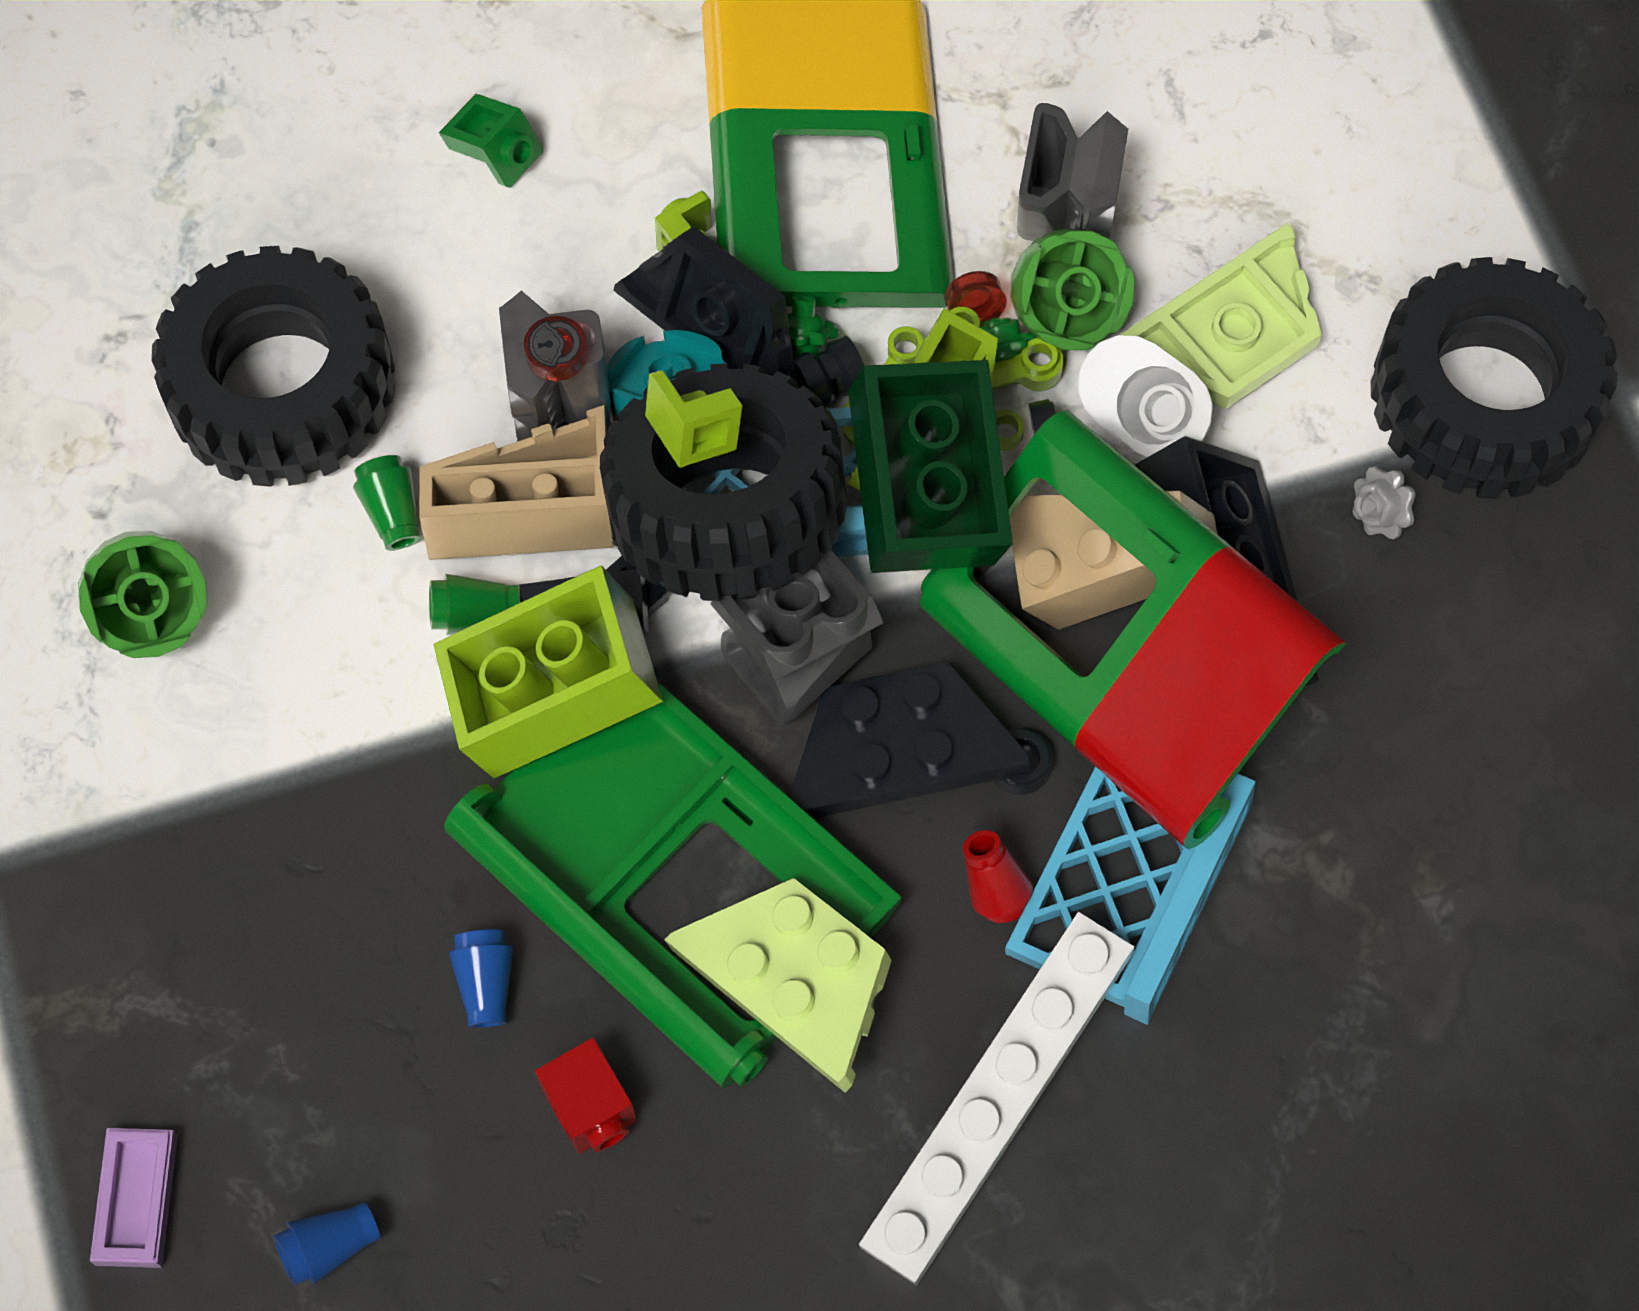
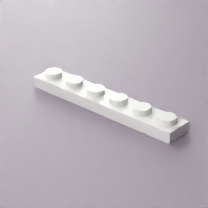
M1080 912L1076 914L859 1243L862 1250L916 1286L918 1285L1134 954L1133 945Z

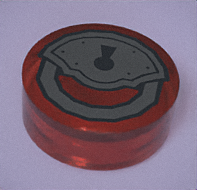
M564 316L542 318L529 328L524 338L527 364L532 372L540 378L549 381L567 380L578 374L586 364L588 348L585 333L581 326L570 318Z

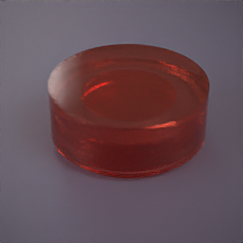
M973 271L959 276L949 284L944 293V302L947 310L950 311L956 307H968L978 315L980 324L982 321L999 318L1006 308L1007 300L1000 280L994 274L985 271Z

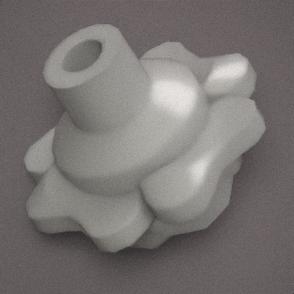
M1377 466L1370 467L1366 472V478H1360L1354 482L1356 499L1352 512L1356 519L1363 521L1364 530L1368 535L1381 533L1389 539H1396L1401 535L1402 528H1407L1414 523L1411 507L1414 503L1415 491L1410 486H1403L1404 475L1399 470L1386 472Z

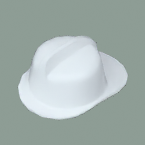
M1118 335L1100 342L1086 355L1079 371L1078 393L1084 409L1100 426L1135 452L1149 457L1183 436L1199 441L1204 440L1212 423L1213 403L1205 383L1195 372L1150 341L1139 336Z

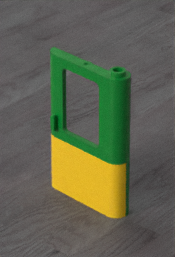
M920 0L704 1L701 10L717 244L785 296L786 307H792V297L794 295L808 294L816 298L815 307L838 309L847 307L956 308L925 5ZM776 136L879 137L885 142L898 266L896 270L890 272L793 271L783 265L773 139ZM905 137L907 140L908 157H910V160H907Z

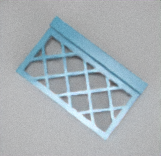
M1095 767L1005 947V954L1041 969L1051 952L1047 953L1026 944L1034 925L1060 916L1067 930L1072 922L1069 913L1104 902L1114 927V931H1111L1113 934L1129 944L1130 938L1142 935L1119 983H1114L1105 999L1124 1007V1015L1148 1025L1252 807L1256 781L1237 774L1222 793L1230 800V808L1214 833L1203 843L1191 849L1185 848L1176 840L1181 852L1177 863L1150 871L1140 843L1169 833L1159 824L1134 831L1123 805L1133 800L1123 791L1118 792L1116 785ZM1105 784L1109 795L1097 799ZM1114 807L1125 835L1091 846L1084 828L1088 816ZM1078 838L1082 849L1070 853ZM1130 847L1141 875L1107 886L1097 858ZM1087 861L1098 890L1064 901L1056 881L1061 870ZM1168 880L1160 896L1156 883ZM1146 887L1155 907L1151 917L1124 927L1112 898ZM1051 892L1055 904L1043 908Z

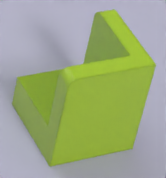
M663 370L649 374L645 416L679 468L737 449L742 404L731 388L710 395H706L704 391L698 390L680 396Z

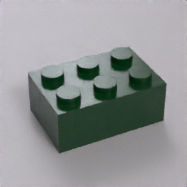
M988 360L863 366L848 390L870 573L994 566L1013 545Z

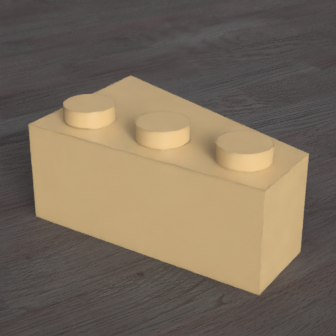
M604 405L587 410V418L554 430H552L548 423L531 429L532 437L497 448L495 443L492 442L420 466L419 518L429 560L614 548L599 469L600 454L605 448L603 440L608 432Z
M1166 491L1217 534L1214 514L1181 491ZM1062 494L1025 496L1010 516L1012 547L1022 609L1058 630L1145 600L1156 586L1155 575Z

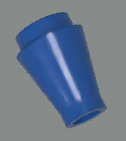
M496 929L476 930L454 935L455 950L450 951L448 954L467 1013L468 1027L486 1028L507 1024L506 1007L514 947L507 945L506 931Z
M365 1202L351 1208L286 1222L287 1230L273 1235L281 1262L294 1286L307 1280L314 1285L365 1246L380 1239L375 1219Z

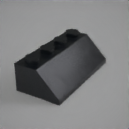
M1183 436L1135 464L1140 471L1164 491H1181L1214 514L1217 535L1297 601L1258 460ZM1317 671L1305 686L1319 681Z

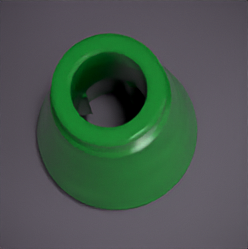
M398 455L376 457L356 467L354 474L357 481L353 485V490L379 537L383 540L385 549L388 551L400 550L419 542L421 537L418 531L419 526L411 468L404 466L401 457Z
M445 574L444 580L429 581L431 630H446L447 636L453 635L520 603L518 585H506L505 583Z

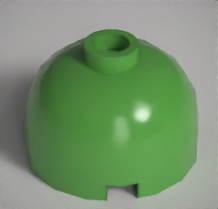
M1059 229L1036 238L1020 254L1011 274L1010 298L1016 316L1036 338L1059 349L1088 350L1097 346L1094 343L1103 340L1109 333L1115 334L1124 325L1133 305L1135 280L1131 267L1126 266L1123 256L1118 251L1120 250L1119 247L1112 240L1093 231L1085 229Z
M153 531L124 532L104 541L86 560L78 581L79 610L91 635L98 641H102L109 648L131 658L160 657L181 647L191 637L190 633L197 627L200 617L203 618L207 607L206 581L194 556L175 539Z

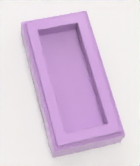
M107 1128L90 1262L95 1266L162 1268L178 1138L174 1130Z

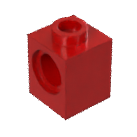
M594 1038L587 1040L535 1070L542 1092L578 1155L591 1147L594 1152L607 1150L622 1141L629 1134L627 1127L636 1122L633 1105Z

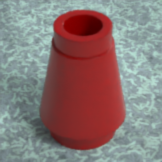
M990 830L973 833L963 844L972 907L977 913L995 923H1007L1021 917L1033 892L1032 880L1000 840L998 834Z

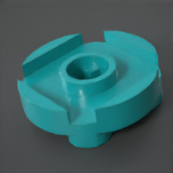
M683 330L663 331L664 341H654L646 345L644 336L627 342L614 353L607 366L609 393L613 412L619 416L622 409L633 398L638 400L644 398L643 392L648 387L650 373L663 370L668 379L672 381L676 372L693 368L695 373L711 370L710 364L725 363L722 359V350L710 338Z

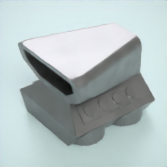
M1039 103L1034 109L1019 189L1018 235L1022 239L1034 241L1038 237L1059 229H1085L1110 239L1129 128L1107 111L1078 138L1066 112L1062 108L1049 103Z
M521 290L503 306L499 307L506 381L517 442L532 437L531 429L548 423L552 430L560 428L564 420L568 424L587 418V410L602 405L605 408L608 431L613 423L604 342L598 314L592 310L549 314ZM544 321L567 322L577 329L581 337V348L577 356L568 363L559 364L557 367L542 365L531 356L528 349V338L532 330ZM558 328V333L562 335L565 341L562 351L564 356L572 347V338L566 330Z
M831 549L826 554L819 552L820 561L803 576L799 572L791 575L792 581L789 585L774 592L770 587L757 590V596L754 598L738 600L737 594L722 595L721 602L712 601L710 603L730 627L721 636V652L725 661L779 725H784L795 719L872 648L870 630L884 623L872 595Z

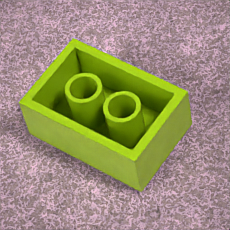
M602 565L433 643L459 750L493 779L663 702L633 598Z

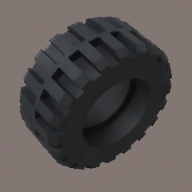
M279 246L259 247L260 253L245 256L243 250L226 255L228 262L214 268L212 263H209L195 273L197 281L191 287L185 283L179 287L170 298L174 311L164 310L155 329L160 339H156L152 344L151 361L156 370L154 379L174 428L182 442L188 443L192 454L205 466L216 464L220 475L235 481L241 480L244 474H248L253 485L271 487L274 485L275 478H286L288 485L291 486L306 483V474L321 470L323 476H326L340 469L338 463L340 458L346 454L352 459L356 458L368 447L365 434L367 432L373 435L379 433L387 418L384 407L389 406L393 402L395 384L392 374L395 372V367L377 303L371 301L368 288L357 276H347L345 266L330 257H324L320 263L317 262L315 253L311 250L293 247L292 253L287 254L281 253ZM281 335L301 336L312 339L329 349L324 364L315 376L300 388L287 394L270 398H253L239 395L222 386L225 373L233 360L246 348L263 339Z
M1492 257L1471 258L1467 268H1462L1460 262H1453L1438 268L1434 279L1431 276L1421 278L1410 288L1408 297L1400 299L1392 312L1373 365L1375 370L1370 381L1371 398L1377 403L1374 416L1380 430L1383 432L1392 431L1387 444L1399 458H1403L1408 454L1414 460L1411 470L1427 480L1433 474L1445 481L1442 488L1460 494L1463 487L1476 489V497L1496 499L1499 491L1503 489H1508L1509 496L1517 497L1530 494L1536 482L1540 486L1548 487L1562 478L1566 468L1575 467L1585 455L1611 405L1610 400L1616 390L1618 372L1613 365L1617 359V352L1613 339L1610 336L1602 337L1608 325L1596 308L1588 311L1584 306L1587 296L1573 284L1567 289L1558 283L1559 275L1542 267L1539 273L1525 268L1526 261L1507 258L1505 265L1493 264ZM1478 346L1501 350L1520 360L1533 372L1541 385L1545 400L1534 406L1517 410H1501L1483 406L1470 400L1453 386L1444 373L1439 358L1451 351L1465 347Z
M728 363L710 364L711 370L695 373L693 368L676 372L675 379L670 382L680 396L698 390L704 391L706 395H710L731 388L742 404L736 450L679 468L645 416L647 387L643 392L644 398L641 400L633 398L619 413L620 421L615 420L609 427L603 440L605 448L600 454L599 469L613 538L616 539L618 550L625 561L636 567L639 575L655 585L664 581L665 590L683 597H687L689 592L699 593L700 599L703 601L721 602L722 595L737 594L738 600L756 597V591L766 587H770L774 592L789 585L792 581L791 575L796 572L803 576L820 561L819 552L826 554L838 538V528L845 521L847 509L841 439L838 436L837 423L832 413L822 406V400L804 385L798 389L797 381L778 371L773 376L767 375L764 368L756 365L744 364L743 369H730ZM746 469L767 475L749 487L723 494H702L682 489L692 480L718 470Z

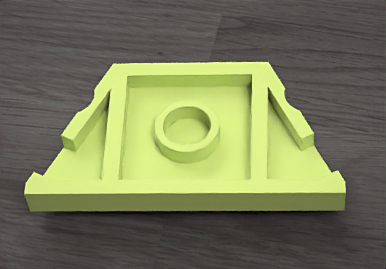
M1288 223L1120 335L1139 336L1159 346L1197 374L1208 387L1213 404L1225 409L1229 408L1319 346L1322 333L1316 311L1309 304L1308 294L1310 288L1305 270H1300L1294 248L1296 240L1294 229Z
M794 878L671 932L666 937L665 941L674 953L843 1092L846 1093L849 1090L856 1075L851 1067L861 1036L868 1037L875 1015L874 999L878 992L883 989L892 961L882 946Z

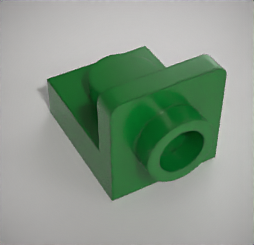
M477 93L438 132L448 149L485 162L498 184L508 188L543 153L541 142L520 108Z

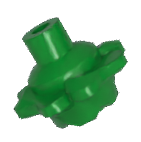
M794 295L792 297L791 312L787 313L794 357L805 352L815 355L821 353L823 345L826 344L827 340L839 337V330L834 328V323L823 319L815 313L816 298L812 295Z
M1010 317L982 321L979 328L998 338L995 363L1015 358L1028 346L1030 340L1036 338L1032 333L1021 330L1018 319H1011Z

